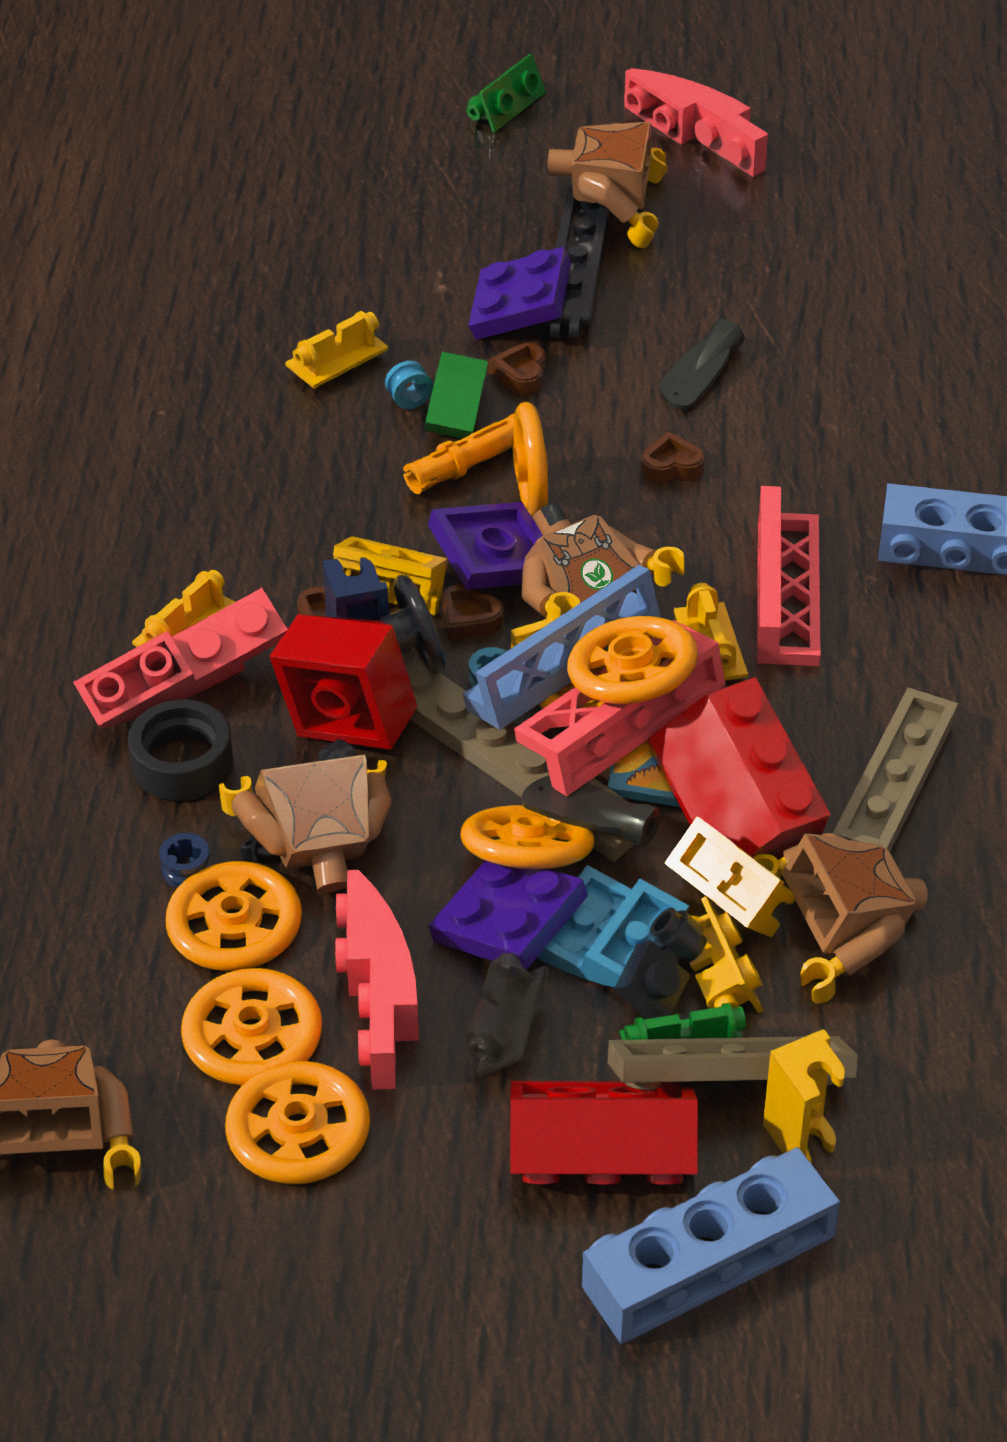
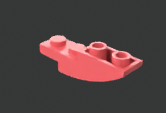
M635 68L625 71L624 107L644 121L651 122L652 126L681 145L696 139L752 177L766 170L768 133L750 122V107L715 89L684 78Z
M260 588L172 637L168 631L158 635L73 683L100 729L136 719L147 709L170 700L187 699L244 671L245 661L278 644L288 629L263 588Z
M347 870V893L336 894L337 928H347V938H336V972L347 973L349 996H359V1018H370V1030H358L359 1066H371L372 1090L396 1089V1041H419L416 978L411 955L394 914L378 890L359 870Z

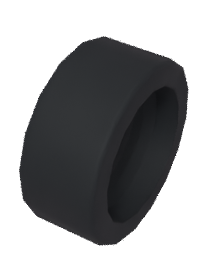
M182 699L170 700L152 706L135 719L128 733L132 775L140 788L156 798L170 801L195 800L214 792L219 787V784L227 780L233 768L230 725L220 711L207 703ZM174 738H195L203 740L212 746L204 755L188 762L171 763L158 760L150 755L151 751L161 743Z

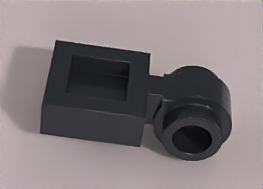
M668 908L655 918L650 927V934L654 937L653 941L649 940L636 944L614 988L617 994L646 1019L672 1015L690 977V974L677 964V961L680 960L684 964L692 962L702 953L706 946L707 938L703 935L702 925L684 910L676 911L674 908Z

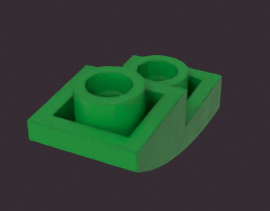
M447 352L441 353L424 431L462 439L473 433L488 361Z

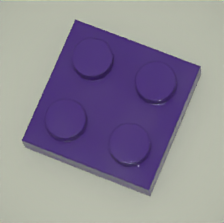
M565 247L549 251L539 250L524 258L509 262H495L487 268L481 269L468 325L476 340L561 318L571 259Z
M523 502L432 509L428 522L430 530L466 590L522 584L525 556L535 542L543 536Z
M484 861L428 927L435 943L526 971L588 897L584 880L550 869H519Z

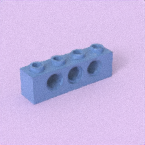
M887 483L878 561L1007 575V496Z
M798 1147L778 1157L774 1155L767 1156L758 1161L749 1171L727 1182H714L706 1186L696 1197L674 1208L664 1207L650 1214L643 1223L619 1235L608 1234L598 1239L588 1250L583 1252L582 1288L622 1345L834 1238L840 1201ZM753 1212H764L768 1215H759ZM700 1238H711L716 1241L707 1242L700 1240ZM656 1264L662 1266V1268L652 1269L644 1265Z

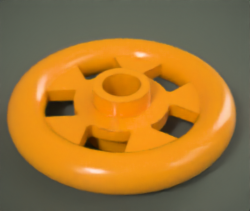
M523 402L517 406L514 415L513 458L521 502H523L533 517L538 510L548 505V461L539 413L532 403Z
M654 616L626 617L602 624L585 634L575 644L569 655L567 671L573 685L580 692L594 700L613 704L639 703L663 696L680 686L690 676L696 666L698 647L691 633L672 620ZM650 638H655L663 641L655 646L652 644ZM609 645V647H608V651H609V652H606L605 650H603V648H605L606 646ZM660 659H674L668 667H659ZM604 665L608 673L595 676L590 670Z
M523 805L499 806L475 813L464 822L460 833L462 843L475 856L493 864L519 869H552L574 864L584 859L592 851L595 843L594 833L591 829L530 811ZM493 837H499L500 839L494 840V839H491V838H493ZM555 839H562V840H569V841H568V842H564V841H557V840H555Z
M230 861L203 868L180 884L168 903L165 922L172 944L186 959L212 970L236 971L261 966L280 955L297 935L302 918V908L295 888L277 871L253 862ZM248 885H253L267 892L260 899H257L252 894L243 890ZM219 886L225 891L213 897L209 902H206L201 897L207 891ZM229 910H240L236 913H227ZM267 913L279 916L273 930L259 927L262 921V914ZM205 917L209 930L193 934L188 921ZM223 938L227 940L246 938V946L241 948H221V940Z
M241 969L213 979L192 997L183 1015L181 1037L188 1056L201 1071L216 1080L242 1086L254 1075L270 1068L294 1061H308L320 1040L322 1015L313 994L295 978L270 969ZM260 991L268 993L266 1001L258 999L242 1000L243 992ZM215 1006L228 1009L224 1014L222 1024L206 1021ZM294 1008L299 1023L281 1026V1018L278 1011ZM250 1019L260 1020L258 1023L253 1025H247L243 1023L244 1021ZM222 1040H226L239 1051L231 1059H228L217 1053L213 1048ZM275 1041H278L284 1048V1051L272 1058L263 1060L257 1051L263 1050Z
M294 1061L256 1074L239 1088L228 1107L225 1132L233 1154L253 1174L277 1183L305 1184L336 1174L357 1157L368 1137L370 1110L359 1086L343 1072L321 1063ZM293 1085L318 1087L317 1094L314 1097L307 1094H291ZM263 1098L275 1102L266 1118L252 1113L256 1105ZM343 1106L346 1113V1122L328 1124L326 1108ZM295 1114H303L306 1116L304 1119L300 1121H292L288 1119L290 1116ZM266 1134H270L278 1144L282 1145L272 1155L262 1150L256 1144ZM320 1139L324 1140L329 1149L320 1155L306 1159L300 1148L311 1146Z

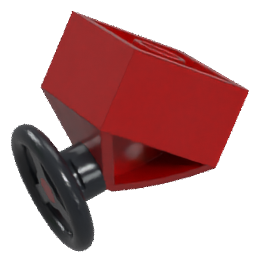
M402 574L395 578L393 587L399 610L380 617L379 621L302 614L296 616L269 657L298 737L333 742L336 739H341L349 744L384 749L393 748L418 707L402 655L410 652L411 648L415 647L423 663L432 673L439 674L446 667V658L438 631L421 593L410 577Z

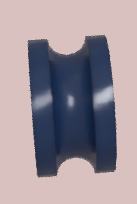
M178 833L165 840L159 849L162 876L173 887L178 888L192 874L211 866L209 845L204 838L197 834ZM190 857V863L181 864V858Z

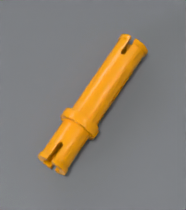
M515 413L455 442L445 441L439 444L436 451L430 455L406 464L403 467V471L406 472L403 476L410 490L420 494L449 478L457 480L465 476L467 470L511 449L514 444Z

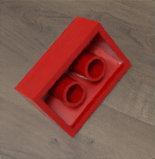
M756 677L706 694L648 738L647 744L690 826L696 817L701 818L752 858L758 854L766 853L780 859L784 857L783 851L798 845L804 834L822 835L831 814Z
M511 1081L510 1174H523V1182L552 1184L560 1181V1174H585L584 1181L587 1183L615 1184L621 1182L622 1174H646V1181L649 1183L678 1184L683 1182V1174H697L698 1100L691 1081L662 1082L660 1088L653 1090L635 1089L627 1086L626 1083H622V1081Z

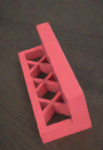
M761 486L758 516L757 664L819 666L821 656L819 515L781 513V487ZM781 531L808 532V536L796 544H792L781 536ZM792 561L806 570L805 573L795 579L781 570V568ZM792 596L807 606L795 615L781 606V603ZM794 632L807 641L809 647L779 646L782 638Z
M673 620L691 633L698 647L696 666L690 676L680 686L663 696L644 702L631 704L605 702L599 707L589 708L580 707L594 699L586 696L575 687L514 728L516 740L518 743L546 758L552 787L567 797L646 742L650 736L703 696L726 685L718 642ZM650 638L652 644L655 646L663 641L655 638ZM660 659L659 667H668L674 659ZM606 666L594 675L598 676L608 673ZM569 726L553 739L542 735L549 728Z

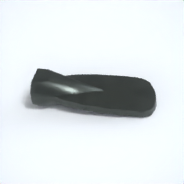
M723 318L718 319L710 328L707 338L691 348L670 369L660 382V395L670 406L678 410L687 411L699 402L721 374L730 354L743 344L745 337L740 326Z
M549 775L531 783L524 790L521 797L522 805L530 811L583 828L607 833H618L634 845L646 848L656 835L660 822V811L658 808L647 804H631L607 790L588 783L566 797L552 787Z

